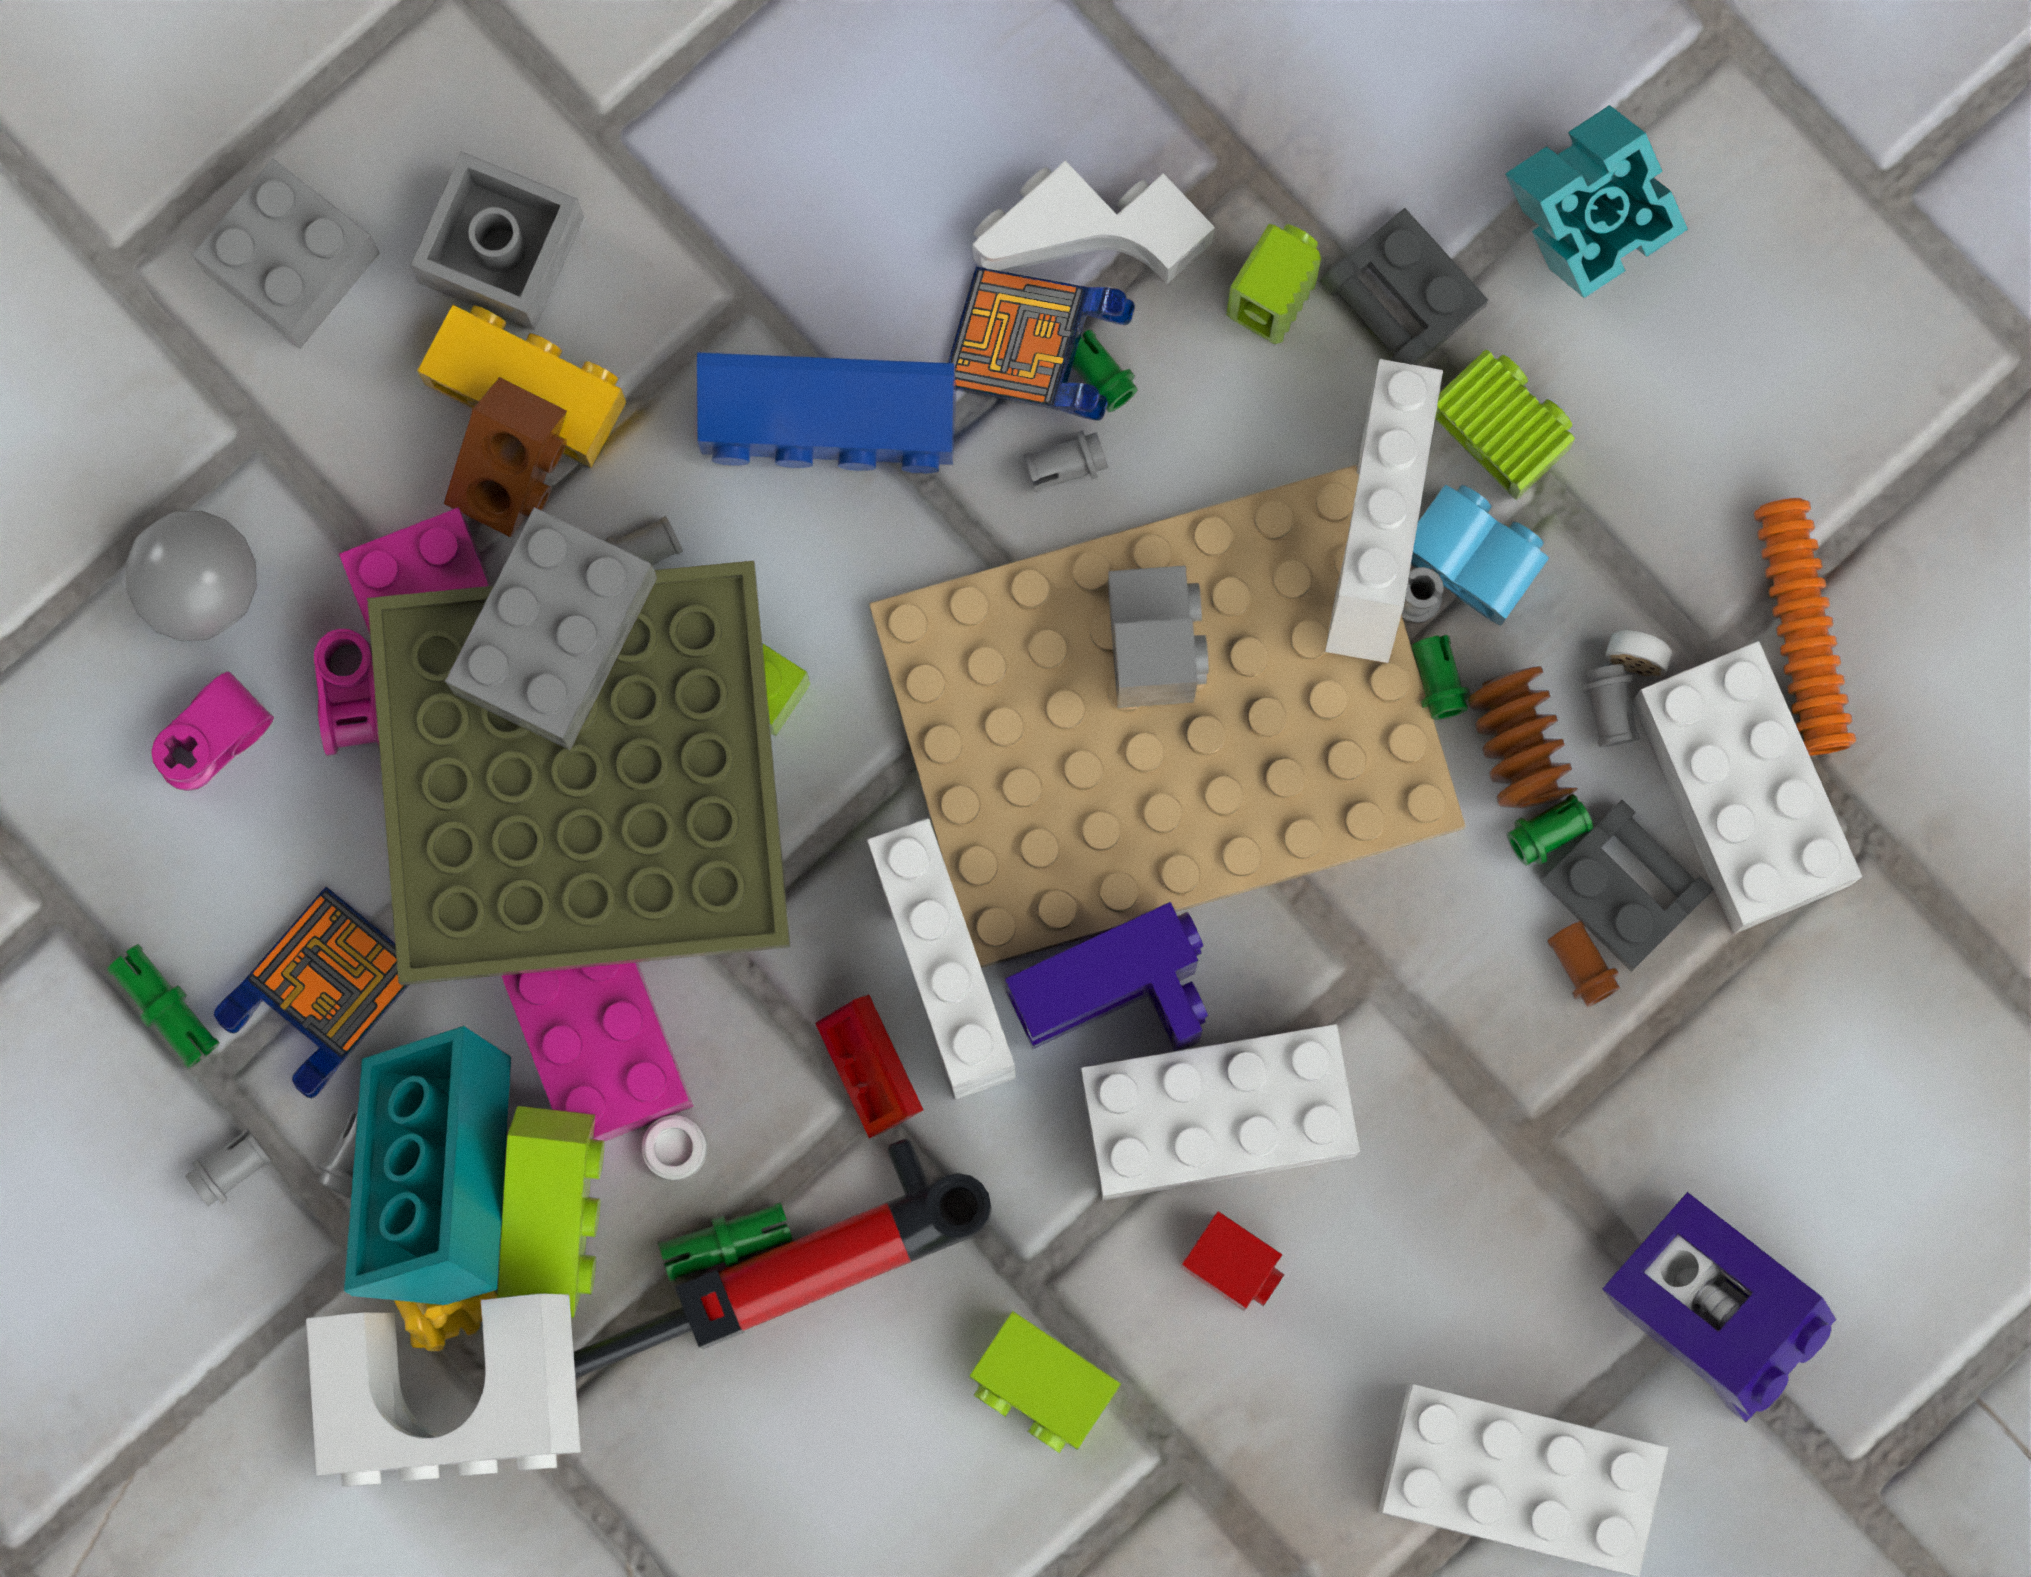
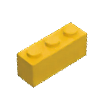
M452 305L417 370L423 383L473 409L496 380L501 377L567 410L559 435L567 439L563 454L592 468L626 404L622 389L615 386L618 377L603 367L589 361H585L582 368H579L559 358L563 351L552 342L538 335L529 333L526 340H523L505 331L504 328L507 323L496 314L482 307L473 305L469 313Z

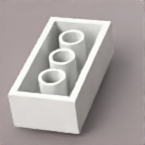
M1759 641L1639 691L1632 702L1733 934L1850 887L1862 877Z
M1337 1024L1081 1068V1079L1102 1201L1355 1158L1360 1153Z
M1411 1384L1407 1386L1378 1513L1639 1577L1669 1448Z

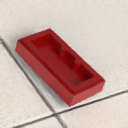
M869 994L850 1001L815 1023L869 1139L889 1131L924 1111Z

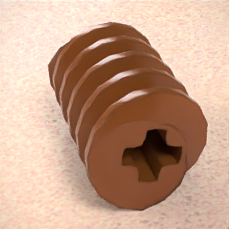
M1541 666L1516 670L1488 680L1482 684L1483 687L1474 692L1468 699L1472 710L1489 711L1477 720L1475 727L1479 734L1496 735L1483 746L1482 751L1486 758L1503 760L1489 772L1493 782L1511 784L1496 797L1501 807L1528 808L1561 799L1578 790V788L1559 787L1557 780L1572 770V766L1570 763L1551 762L1550 756L1564 747L1565 743L1564 739L1544 738L1543 731L1558 722V719L1554 714H1537L1535 709L1551 697L1549 690H1530L1528 683L1544 673Z

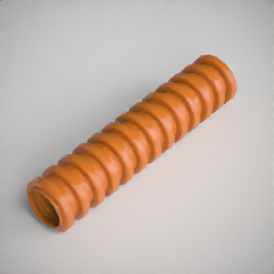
M1788 498L1761 505L1754 512V519L1757 522H1762L1763 528L1757 534L1759 540L1766 542V548L1761 551L1762 559L1769 560L1770 567L1765 570V576L1767 579L1773 580L1774 586L1770 587L1768 591L1769 597L1777 599L1778 604L1772 609L1774 617L1781 620V625L1776 628L1777 636L1784 637L1785 644L1779 648L1780 654L1788 657L1789 661L1783 669L1784 674L1791 676L1793 682L1787 686L1788 694L1795 695L1796 702L1791 705V711L1793 714L1799 715L1800 722L1796 723L1797 729L1800 734H1803V742L1809 756L1848 749L1856 742V736L1854 733H1848L1847 725L1851 724L1853 720L1852 715L1844 713L1843 706L1849 703L1848 695L1841 694L1840 686L1845 683L1844 675L1837 674L1836 667L1841 664L1840 656L1833 655L1832 648L1838 644L1837 638L1829 635L1828 631L1834 625L1833 618L1826 616L1824 610L1830 606L1829 598L1822 597L1821 590L1826 587V581L1824 578L1818 577L1817 571L1823 566L1821 559L1814 558L1813 552L1819 548L1818 541L1810 538V532L1815 529L1814 521L1806 517V513L1811 510V504L1802 498Z

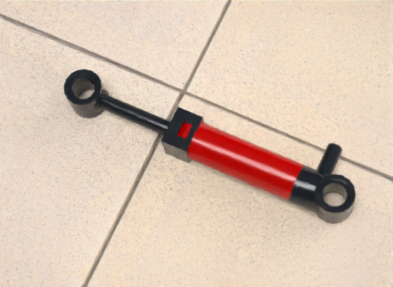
M905 1138L894 1142L888 1146L887 1151L905 1195L720 1271L714 1270L675 1286L682 1304L681 1308L574 1351L575 1379L691 1331L694 1334L698 1347L701 1349L708 1348L742 1334L749 1328L959 1242L973 1239L982 1233L990 1222L992 1207L989 1193L980 1181L970 1175L961 1173L947 1175L929 1185L911 1140ZM964 1190L976 1198L978 1203L977 1214L967 1224L959 1226L950 1224L941 1215L942 1201L950 1192Z

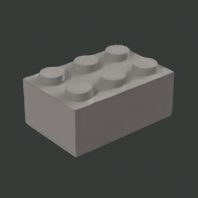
M534 507L445 681L455 695L571 750L657 579L652 564Z

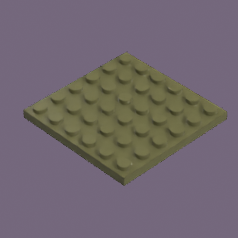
M754 560L654 570L657 579L571 750L455 695L445 682L494 586L367 598L399 984L411 985L791 947Z

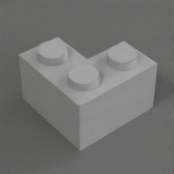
M1186 565L1108 571L1117 708L1194 703L1197 685L1207 684L1206 674H1209L1206 635L1194 636L1193 622L1202 621L1199 583H1187Z

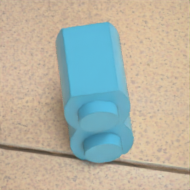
M1445 484L1417 524L1411 565L1415 568L1426 567L1434 570L1442 579L1443 587L1449 589L1459 599L1480 614L1501 626L1548 561L1549 557L1540 550L1544 542L1533 531L1520 523L1512 522L1507 527L1498 522L1488 513L1492 508L1491 504L1473 489L1461 485L1456 491Z

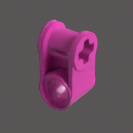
M338 628L327 632L319 639L314 649V665L319 696L318 720L324 752L326 756L336 755L340 747L377 743L379 746L371 645L359 633L351 629ZM345 645L359 647L362 653V662L358 670L348 676L333 674L331 658L334 652ZM366 721V722H363V723L343 725V724H348V723H355V722Z
M227 671L205 686L194 698L190 706L158 734L153 742L151 751L153 763L166 782L174 788L184 791L197 790L206 785L235 756L253 745L270 727L274 716L231 672ZM180 746L187 752L192 751L194 758L197 760L194 766L189 769L181 763L177 764L172 755L174 750Z

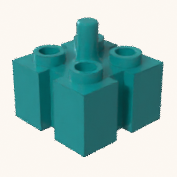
M1608 105L1570 130L1568 134L1571 138L1572 146L1558 155L1546 146L1505 173L1522 212L1539 225L1532 233L1548 268L1583 298L1625 272L1626 270L1621 258L1633 250L1637 249L1647 257L1688 230L1672 191L1654 178L1663 171L1646 132L1611 105Z

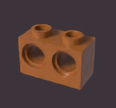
M499 377L472 410L443 504L452 509L459 507L462 514L511 538L527 517L529 518L533 508L535 507L543 511L548 501L551 486L545 484L544 481L547 473H552L556 468L567 444V439L559 436L567 410Z

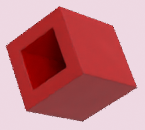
M1217 1211L1180 1267L1243 1311L1247 1309L1252 1300L1264 1306L1285 1275L1275 1268L1283 1254L1219 1211Z

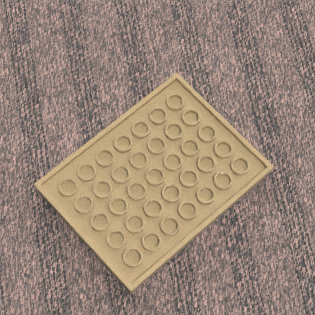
M1356 465L869 603L937 842L981 968L1102 934L1171 902L1175 912H1179L1464 830L1466 825L1433 718L1431 719L1428 706L1422 708L1421 700L1426 695L1402 615L1388 663L1325 652L1335 592L1343 563L1359 474L1356 473ZM1186 565L1187 583H1199L1202 621L1193 622L1194 636L1206 635L1209 674H1206L1207 684L1197 685L1194 703L1117 708L1108 571Z

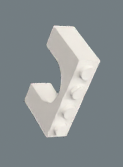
M1379 359L1364 423L1356 471L1359 477L1343 563L1335 592L1325 652L1385 663L1389 662L1404 608L1443 370Z
M929 818L867 839L876 872L906 951L955 1100L1016 1079L1015 1064Z
M533 1294L481 1300L486 1367L483 1393L476 1409L466 1422L446 1435H439L424 1427L413 1416L404 1401L399 1381L395 1313L363 1312L306 1318L316 1476L341 1475L342 1487L381 1484V1471L399 1469L400 1482L439 1478V1466L458 1464L459 1476L498 1473L497 1460L517 1458L518 1471L557 1468L556 1455L580 1453L569 1294Z

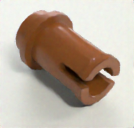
M1582 921L1567 926L1547 940V943L1555 951L1576 988L1572 992L1574 999L1582 998L1585 1005L1590 1007L1620 989L1615 980L1619 975L1616 968H1608L1586 932Z

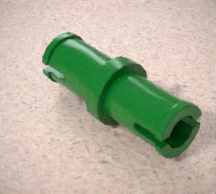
M137 944L126 951L127 956L125 960L138 975L134 973L122 956H119L107 968V971L115 977L143 1011L139 1018L146 1027L149 1028L154 1025L184 1061L186 1068L190 1069L201 1061V1052L205 1057L208 1056L219 1046L220 1042L211 1035L184 1002L188 996L179 985L173 988L146 956L143 948ZM189 1038L192 1039V1041H193V1042L196 1044V1046L201 1050V1052L194 1046V1044L190 1041Z
M781 1202L772 1207L726 1221L724 1215L711 1219L713 1226L667 1241L661 1240L657 1244L663 1261L689 1253L685 1257L664 1263L669 1281L671 1282L678 1277L721 1263H725L726 1268L739 1263L738 1258L791 1242L793 1239L787 1224L762 1231L765 1227L787 1221Z

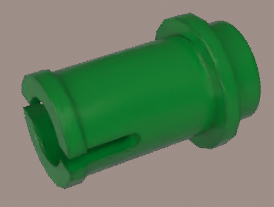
M1091 329L1086 330L1082 335L1084 341L1080 334L1074 338L1068 363L1094 393L1091 400L1096 407L1104 406L1108 412H1113L1126 404L1136 394L1138 388L1132 382L1135 375L1130 369L1122 370L1096 338L1097 335Z
M1448 635L1425 638L1411 645L1426 695L1421 700L1422 708L1428 706L1431 719L1433 718V720L1447 719L1468 710L1466 700L1471 696L1470 689L1462 687L1450 645L1451 639Z
M1571 794L1562 802L1529 821L1523 818L1514 822L1515 829L1507 833V838L1514 853L1525 866L1534 861L1542 865L1547 861L1546 854L1584 832L1591 831L1593 823L1583 803L1578 801L1576 795Z

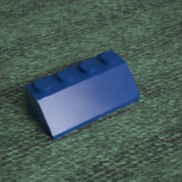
M697 352V439L701 454L712 455V462L732 466L747 465L750 463V456L775 457L776 465L787 468H808L813 466V459L838 460L839 468L853 471L876 469V462L902 463L901 469L906 472L920 474L939 472V465H953L957 392L954 363Z

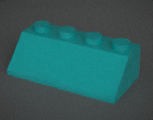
M465 1026L362 1058L344 1292L351 1296L447 1305L497 1290L511 1056Z

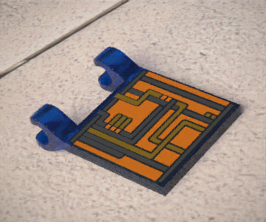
M975 267L948 363H954L956 391L1059 410L1085 419L1100 421L1105 415L1108 399L1104 395L1099 394V390L1092 385L1068 383L1086 316L1126 326L1132 320L1135 303L1127 299V295L1123 291L1115 288L1085 287Z
M326 886L245 980L217 1006L214 1011V1017L222 1028L231 1034H235L245 1026L263 1001L314 1043L319 1049L297 1069L292 1077L296 1089L307 1098L312 1099L317 1097L340 1065L410 985L398 983L395 943Z

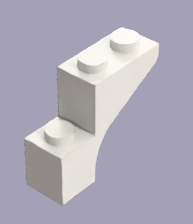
M1065 160L1053 172L1048 167H1044L1033 175L1020 190V194L1024 198L1007 213L1000 208L985 218L973 233L977 240L972 243L973 260L984 271L1002 273L1091 251L1113 250L1128 254L1142 261L1168 284L1213 243L1215 227L1164 173L1150 185L1145 180L1135 184L1118 202L1117 206L1122 211L1116 214Z

